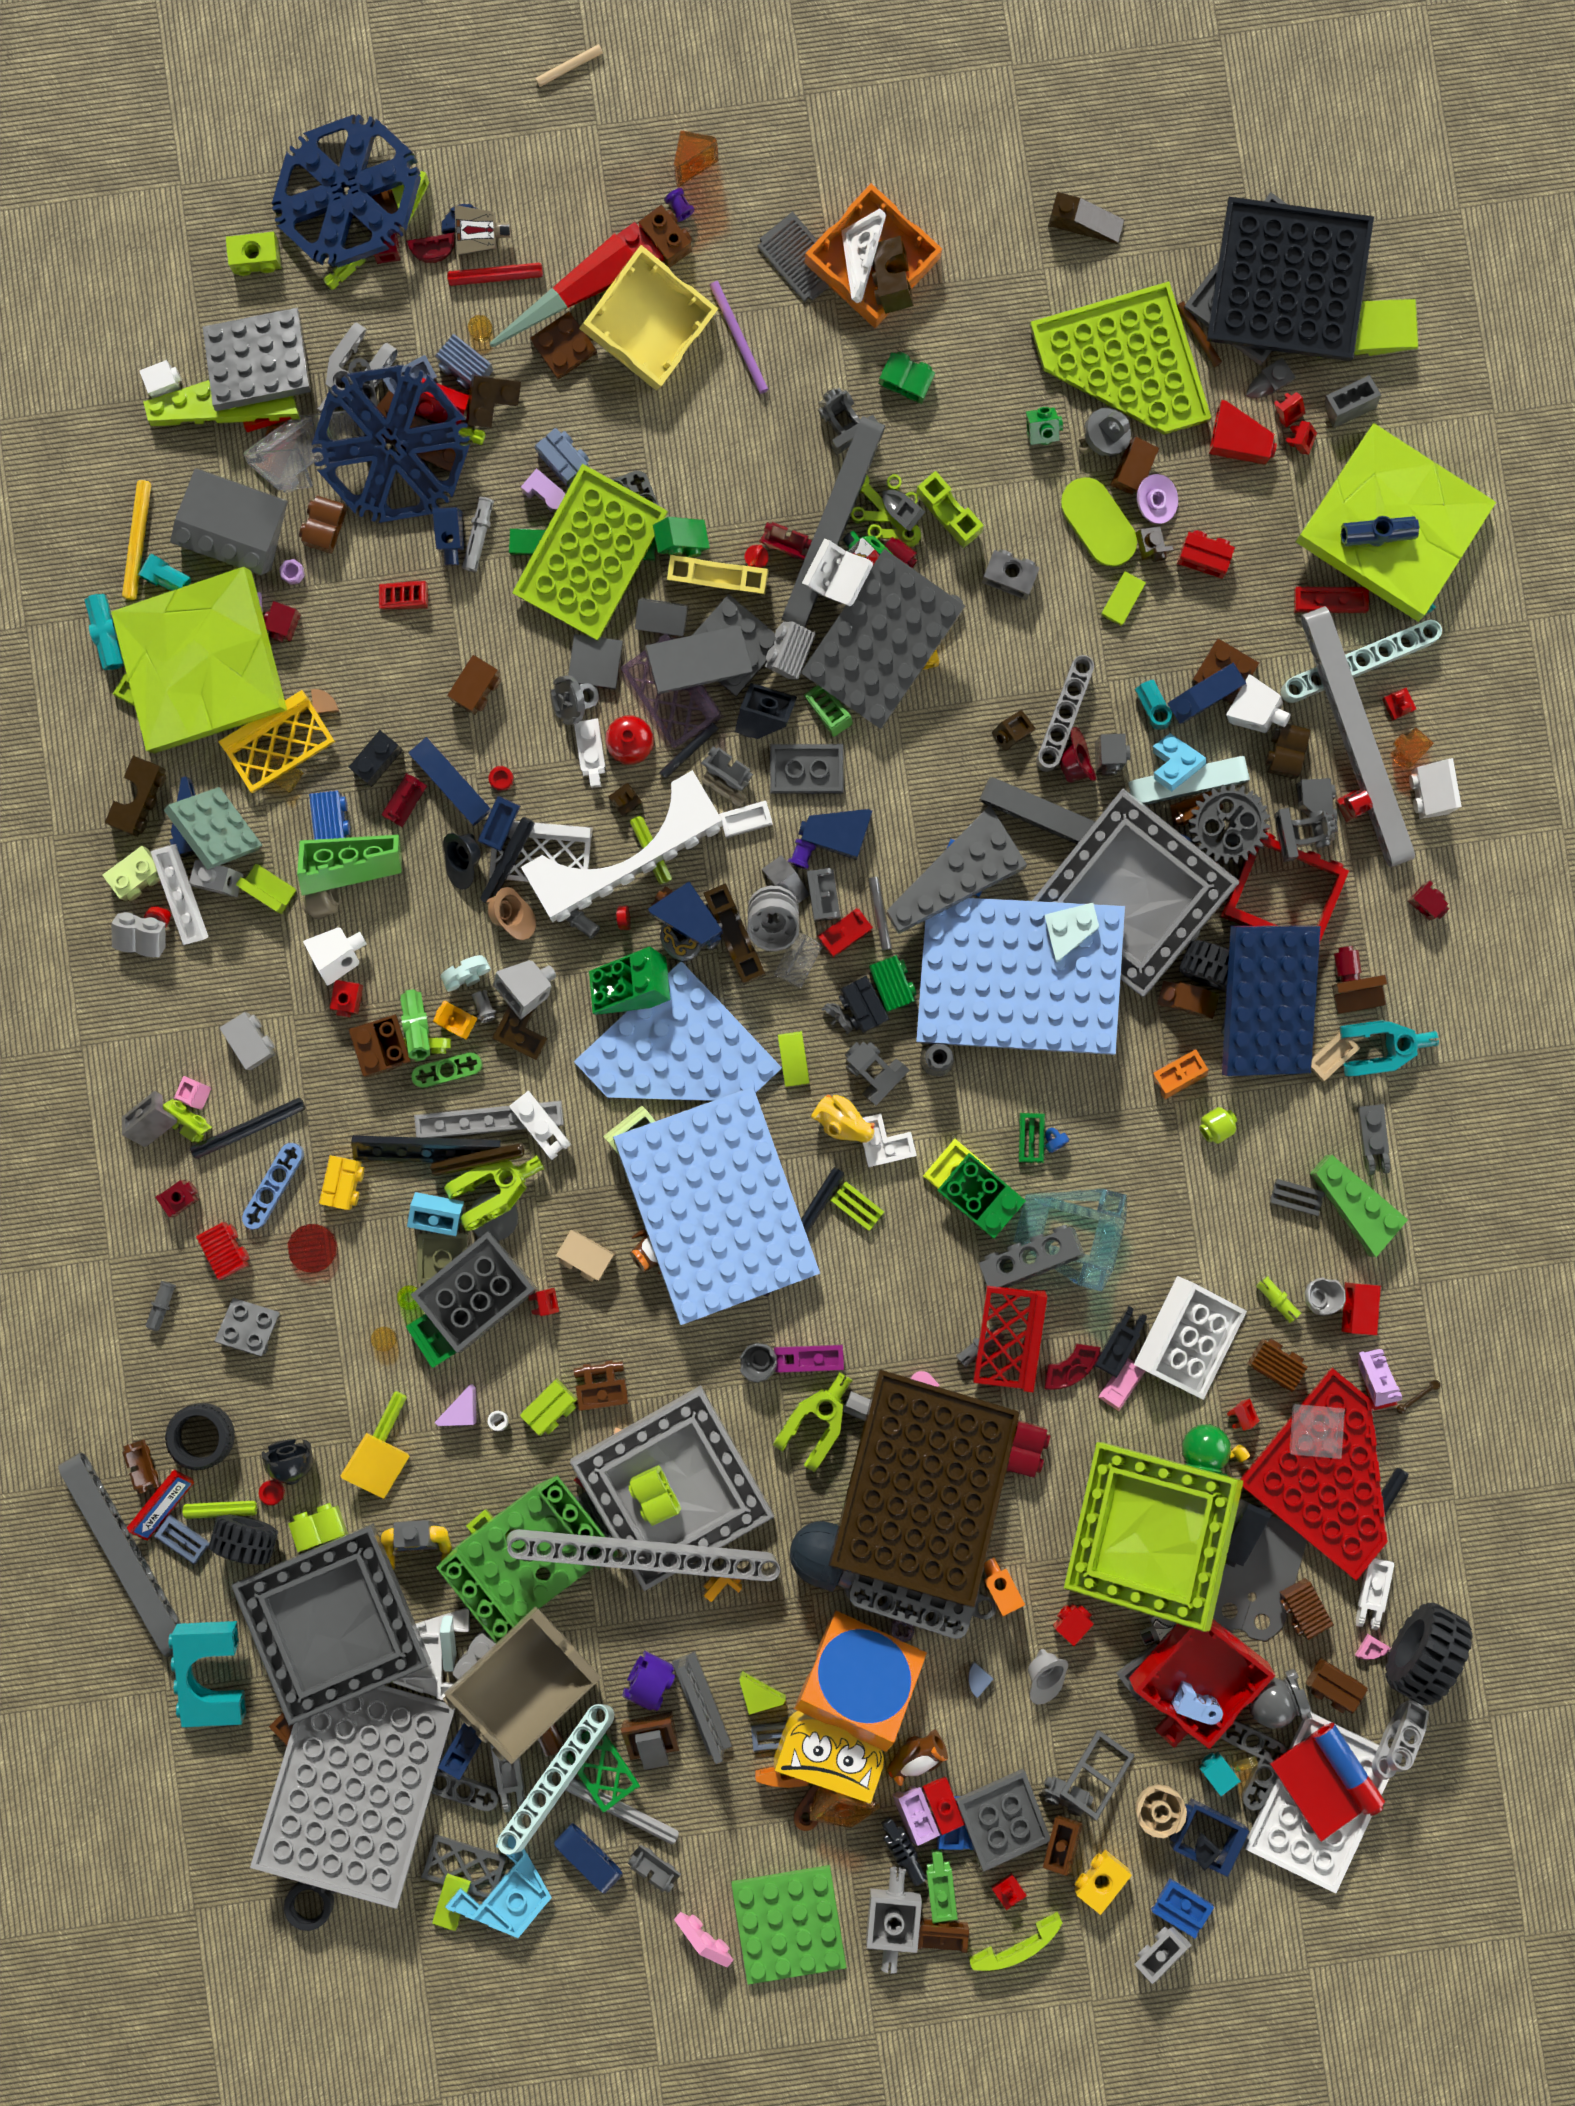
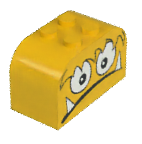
M796 1711L788 1718L774 1756L775 1771L870 1804L884 1764L881 1749L853 1737L842 1728L825 1724L799 1711Z

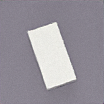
M766 801L719 814L726 838L773 825Z

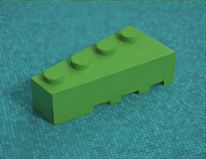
M399 835L301 840L299 842L297 876L302 896L402 873V852Z
M1325 1155L1310 1173L1321 1190L1325 1192L1328 1200L1337 1209L1338 1214L1350 1227L1353 1235L1365 1248L1364 1250L1369 1257H1377L1408 1221L1405 1216L1333 1155Z

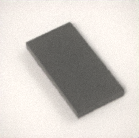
M740 625L645 646L657 695L745 676L753 672Z

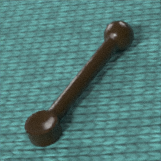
M1431 1380L1426 1389L1404 1405H1398L1397 1412L1404 1414L1409 1406L1433 1389H1439L1441 1386L1438 1380Z

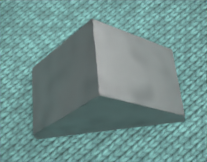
M782 855L762 868V871L773 886H781L789 890L796 897L798 903L810 895L796 871Z

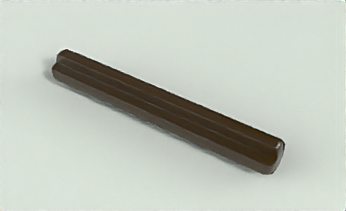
M519 1143L436 1161L430 1165L433 1176H440L522 1158L525 1152L523 1145Z

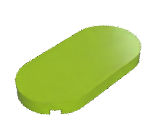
M1087 477L1078 478L1069 483L1062 494L1061 510L1092 558L1099 564L1111 567H1118L1128 562L1137 547L1135 530L1105 486L1099 481Z

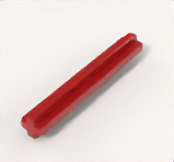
M541 263L447 272V280L450 286L540 278L543 276Z

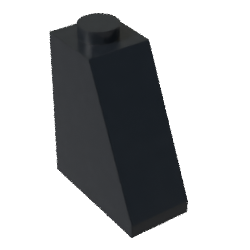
M1239 1499L1225 1564L1234 1568L1236 1564L1244 1566L1270 1520L1271 1513Z

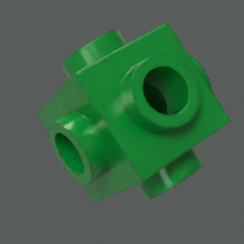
M1041 407L1038 410L1026 411V433L1031 445H1048L1052 442L1060 441L1059 431H1063L1062 417L1057 415L1055 408Z

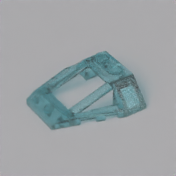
M1106 1189L1026 1194V1202L1023 1204L1014 1238V1243L1016 1244L1021 1243L1023 1246L1030 1243V1238L1043 1234L1050 1208L1099 1221L1090 1255L1085 1254L1086 1257L1075 1261L1083 1264L1081 1272L1068 1265H1063L1054 1270L1079 1286L1102 1292L1114 1269L1126 1223L1127 1195ZM1065 1201H1099L1098 1209L1095 1210ZM1050 1245L1049 1253L1051 1255L1057 1254L1060 1247ZM1034 1251L1029 1252L1035 1257H1037Z

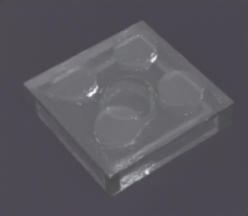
M1293 1404L1290 1454L1341 1459L1345 1409Z

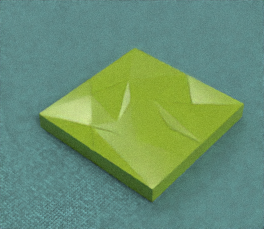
M1373 423L1295 542L1419 622L1427 613L1496 504V501ZM1379 516H1387L1390 519L1415 516L1419 521L1420 528L1417 539L1385 542L1381 546H1373L1371 544L1344 546L1341 542L1340 534L1343 523L1371 521ZM1376 528L1380 534H1384L1382 530Z
M241 567L111 611L146 751L155 754L287 711L252 571L246 567Z
M1097 1442L1063 1589L1203 1632L1210 1631L1243 1480L1112 1444Z

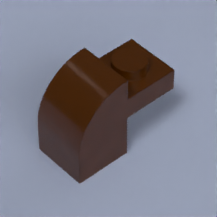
M1163 981L1157 1004L1162 1007L1182 1010L1191 1015L1213 1019L1219 995L1190 984Z

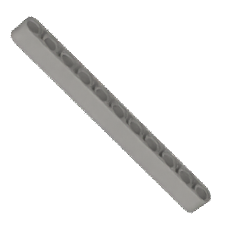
M1325 606L1301 615V624L1360 790H1366L1373 803V808L1368 813L1385 861L1392 868L1413 860L1415 852L1332 616Z
M520 1529L510 1532L506 1539L508 1553L515 1559L758 1581H773L780 1574V1566L775 1556L769 1552ZM516 1540L525 1542L522 1548L516 1549L512 1547V1543ZM542 1542L550 1544V1547L545 1551L537 1549V1546ZM571 1544L575 1546V1550L571 1553H565L562 1551L563 1547ZM591 1547L600 1548V1552L596 1555H589L587 1553ZM615 1550H625V1554L622 1557L617 1558L613 1556ZM647 1551L650 1553V1556L645 1560L637 1558L639 1553ZM671 1553L675 1555L674 1559L670 1562L662 1560L666 1554ZM692 1556L700 1557L699 1561L695 1564L687 1563L688 1559ZM715 1559H724V1563L722 1565H712ZM740 1561H749L747 1567L743 1569L737 1568ZM765 1563H773V1567L770 1570H762V1566Z

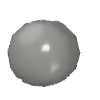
M1315 1279L1307 1285L1304 1292L1306 1305L1313 1313L1318 1315L1334 1314L1343 1308L1346 1301L1345 1290L1337 1280Z

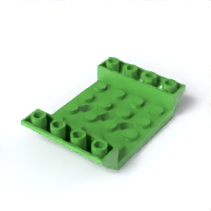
M558 1475L533 1487L458 1544L437 1566L438 1571L495 1643L504 1637L535 1606L538 1609L595 1567L515 1559L508 1553L506 1532L510 1529L605 1537ZM516 1540L512 1543V1547L516 1549L522 1548L525 1545V1542L522 1540ZM542 1542L537 1546V1549L545 1551L550 1547V1544ZM568 1544L563 1547L562 1551L571 1553L575 1550V1546ZM591 1547L587 1553L589 1555H596L600 1552V1548ZM616 1550L613 1552L614 1557L618 1555ZM547 1568L550 1571V1576L547 1579H539L536 1576L537 1570Z

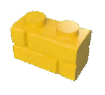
M330 1155L319 1204L345 1210H351L352 1205L356 1206L359 1199V1191H356L357 1182L362 1181L365 1170L364 1167H361L362 1161Z

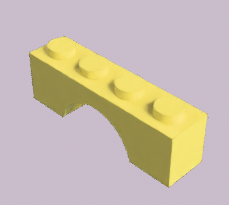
M670 555L667 580L765 595L769 570Z

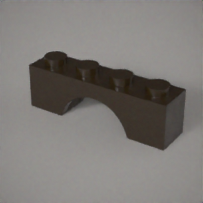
M722 884L704 892L703 894L710 911L723 931L721 936L743 986L766 976L727 884Z

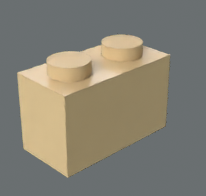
M570 1230L556 1256L561 1258L560 1264L569 1269H572L573 1266L582 1271L580 1274L582 1277L593 1282L594 1279L601 1280L615 1254L575 1230Z

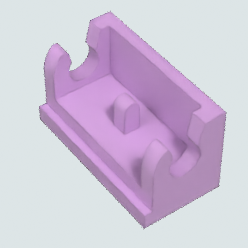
M1382 1349L1359 1352L1358 1367L1375 1407L1402 1400V1395L1399 1392L1400 1389L1394 1381L1386 1358L1382 1356L1384 1355Z
M910 1786L908 1791L903 1793L898 1791L893 1793L892 1796L911 1842L919 1846L940 1834L922 1789Z

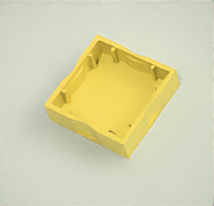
M640 245L579 329L657 391L667 380L682 359L685 351L693 340L699 336L718 308L692 286L678 279L669 267Z

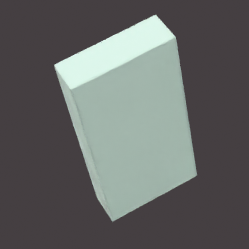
M444 1616L440 1628L443 1670L446 1672L454 1671L457 1653L453 1616Z

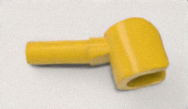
M1237 1445L1232 1449L1229 1459L1236 1457L1239 1463L1248 1459L1250 1455L1243 1445Z

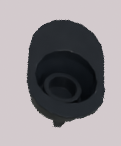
M448 833L443 840L447 875L456 888L460 890L467 889L473 882V867L479 862L481 857L480 848L473 834L459 836L455 833Z

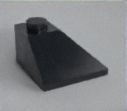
M750 683L739 711L735 733L749 738L760 739L786 727L797 696Z

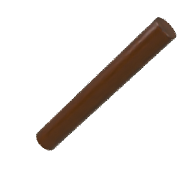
M1184 301L1180 302L1177 305L1179 313L1213 367L1219 366L1222 360L1211 343L1206 341L1207 337L1194 316L1184 308L1186 303Z

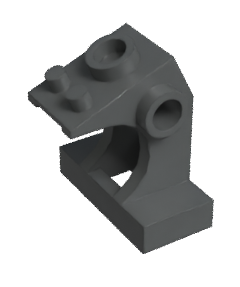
M840 387L837 389L833 388L823 394L824 399L818 402L821 407L818 409L821 418L825 422L829 421L838 435L832 440L831 448L836 455L850 447L861 420L851 407L854 405L851 395L847 390H841ZM845 411L852 422L842 428L835 417ZM873 414L867 417L871 420L878 422Z
M1289 808L1279 809L1274 814L1283 862L1295 860L1299 856L1298 847L1316 845V848H1322L1331 845L1330 841L1336 840L1334 833L1338 832L1337 822L1333 818V814L1329 815L1326 811H1316L1310 813V818L1291 820ZM1311 826L1313 838L1300 839L1298 828Z
M856 1042L845 1054L847 1057L846 1062L848 1063L846 1067L856 1077L861 1074L869 1082L870 1086L862 1094L876 1106L910 1070L897 1059L888 1066L878 1056L880 1050L871 1042L868 1044L863 1042L861 1045ZM876 1061L883 1070L873 1079L865 1070Z

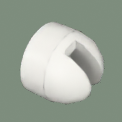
M494 1411L488 1417V1425L495 1431H503L509 1424L507 1414L502 1411ZM504 1417L505 1420L498 1426L494 1425Z

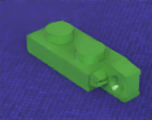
M931 1849L933 1864H927L928 1870L926 1872L932 1922L956 1921L958 1918L950 1863L943 1862L941 1849Z

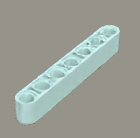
M1427 620L1346 654L1345 656L1353 678L1430 646L1439 639L1442 634V628L1437 621ZM1424 628L1431 630L1432 638H1427L1424 635ZM1401 638L1409 640V648L1401 644ZM1379 647H1383L1388 651V657H1383L1379 654ZM1356 657L1364 658L1366 666H1359L1356 662ZM1317 667L1290 678L1281 688L1280 693L1283 700L1288 703H1295L1324 691L1322 681L1319 686L1311 681L1312 675L1320 678ZM1289 685L1297 686L1299 695L1290 693Z
M596 1704L586 1712L500 1834L497 1845L502 1853L508 1855L515 1854L525 1848L613 1723L615 1714L609 1705ZM599 1709L605 1712V1720L602 1723L596 1719V1713ZM584 1730H588L591 1735V1739L587 1744L581 1738ZM569 1751H573L576 1755L573 1765L567 1761ZM555 1772H558L561 1776V1782L558 1786L552 1782V1776ZM540 1793H543L546 1797V1803L543 1807L537 1802V1797ZM525 1814L531 1818V1825L528 1828L522 1822ZM510 1835L516 1839L514 1849H511L507 1843Z

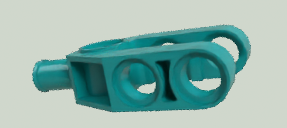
M1380 1020L1339 1027L1341 1040L1348 1037H1370V1034L1386 1033L1388 1055L1386 1057L1343 1063L1345 1076L1395 1071L1417 1056L1418 1048L1436 1047L1439 1045V1040H1434V1038H1439L1436 1031L1416 1034L1415 1030L1390 1021ZM1400 1038H1403L1404 1045L1401 1049H1398L1397 1042Z

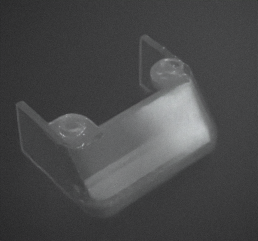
M346 411L333 412L327 430L330 439L340 440L361 436L356 422ZM321 413L301 415L300 419H290L243 453L247 464L277 490H283L284 493L292 492L296 489L311 488L313 483L307 467L317 460H323L322 453H312L313 448L317 446L322 447L321 444L312 445Z

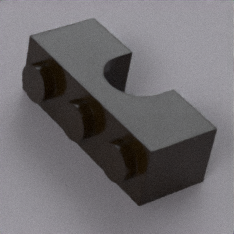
M901 236L878 242L872 263L873 270L876 269L872 276L875 287H878V290H874L877 304H882L885 314L914 306L911 286L906 275V271H909L907 253Z
M133 755L123 778L136 785L138 790L137 797L129 804L113 801L105 824L136 837L143 833L147 826L146 817L148 812L155 807L157 801L155 796L158 788H161L165 783L166 770L159 765Z

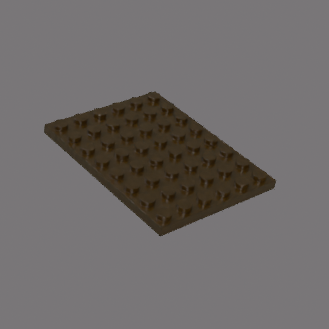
M881 1369L878 1370L828 1566L974 1608L1020 1412Z

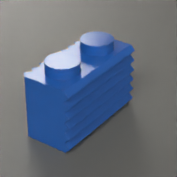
M339 791L309 794L314 840L347 838V835L351 834L349 821H345L344 811H348L346 796L343 797Z

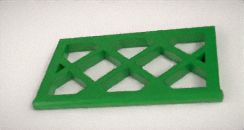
M588 1730L581 1735L582 1741L585 1739V1744L590 1741V1732ZM606 1733L602 1737L603 1745H596L594 1748L602 1750L599 1765L586 1763L585 1761L577 1772L603 1813L640 1787V1784ZM569 1751L567 1754V1758L570 1761L571 1765H573L575 1763V1758ZM606 1751H611L618 1761L617 1768L604 1766ZM585 1767L598 1769L596 1784L591 1783L585 1775ZM603 1770L616 1772L614 1787L600 1785ZM621 1773H625L632 1782V1785L627 1789L618 1788ZM600 1789L613 1791L612 1800L606 1805L599 1796Z

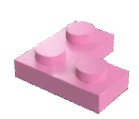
M682 1912L678 1914L674 1919L699 1955L725 1967L732 1963L733 1958L728 1953L729 1947L723 1940H715L707 1932H704L701 1928L703 1926L702 1922L695 1915L688 1916Z

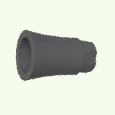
M928 1044L921 1052L920 1064L927 1074L943 1076L951 1070L954 1064V1055L952 1050L945 1044ZM935 1054L942 1055L943 1060L941 1063L934 1061L933 1057Z

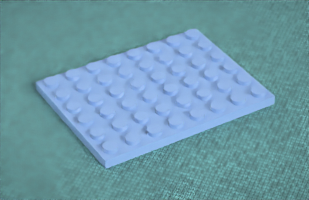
M968 898L925 920L916 1042L1116 1055L1125 906L1094 904L1099 929L1084 939L1079 946L1071 950L1059 962H1056L1045 915L1085 904Z
M753 1087L613 1136L680 1325L820 1274Z

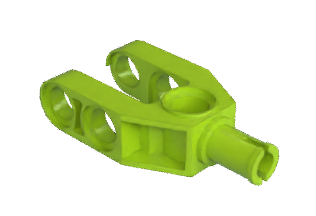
M537 1155L519 1166L517 1164L514 1165L512 1161L477 1167L450 1181L445 1185L444 1189L449 1199L459 1197L468 1191L473 1192L475 1187L490 1179H495L496 1184L501 1189V1193L464 1213L460 1218L465 1231H472L510 1211L527 1188L525 1179L545 1168ZM513 1176V1180L509 1184H503L505 1178Z
M841 1372L838 1373L829 1390L824 1391L822 1389L797 1405L772 1445L783 1452L792 1436L797 1432L802 1420L809 1412H813L820 1419L827 1421L829 1426L804 1464L806 1468L813 1472L817 1470L841 1431L843 1412L841 1397L853 1381L847 1376L841 1385L845 1377ZM822 1402H830L833 1405V1410L828 1414L822 1413L819 1410V1405Z

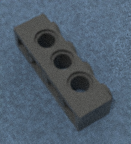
M1062 1225L1053 1229V1234L1045 1237L1044 1234H1040L1030 1238V1243L1023 1246L1021 1243L1014 1244L1007 1248L1008 1252L1000 1255L998 1252L985 1256V1261L980 1262L979 1265L987 1286L1008 1288L1086 1257L1076 1230L1072 1227L1067 1228V1225ZM1053 1242H1058L1060 1247L1058 1253L1051 1255L1049 1253V1246ZM1034 1251L1037 1256L1034 1263L1028 1264L1026 1256L1029 1252ZM1011 1260L1014 1265L1013 1270L1005 1273L1003 1269L1004 1263Z

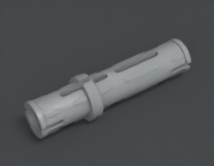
M479 497L477 511L471 521L473 524L462 565L464 570L477 572L487 528H490L491 525L489 520L494 501L490 498Z

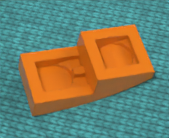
M774 1767L755 1771L756 1782L783 1788L809 1785L806 1781L786 1774L782 1775V1773L775 1771Z

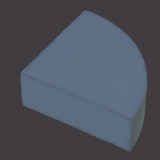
M974 1661L969 1669L968 1681L971 1691L978 1698L991 1683L993 1677Z

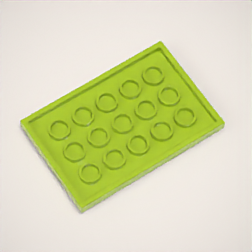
M582 464L512 594L598 641L655 538L653 524L665 519L668 511Z

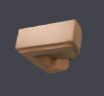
M311 689L313 707L318 714L339 712L338 705L332 696L325 691Z

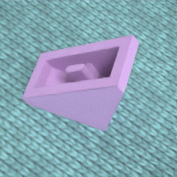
M473 1384L469 1385L435 1423L438 1426L474 1425L477 1422L476 1387Z

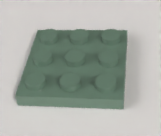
M220 787L169 804L164 809L167 816L207 870L258 851L262 846L261 842Z

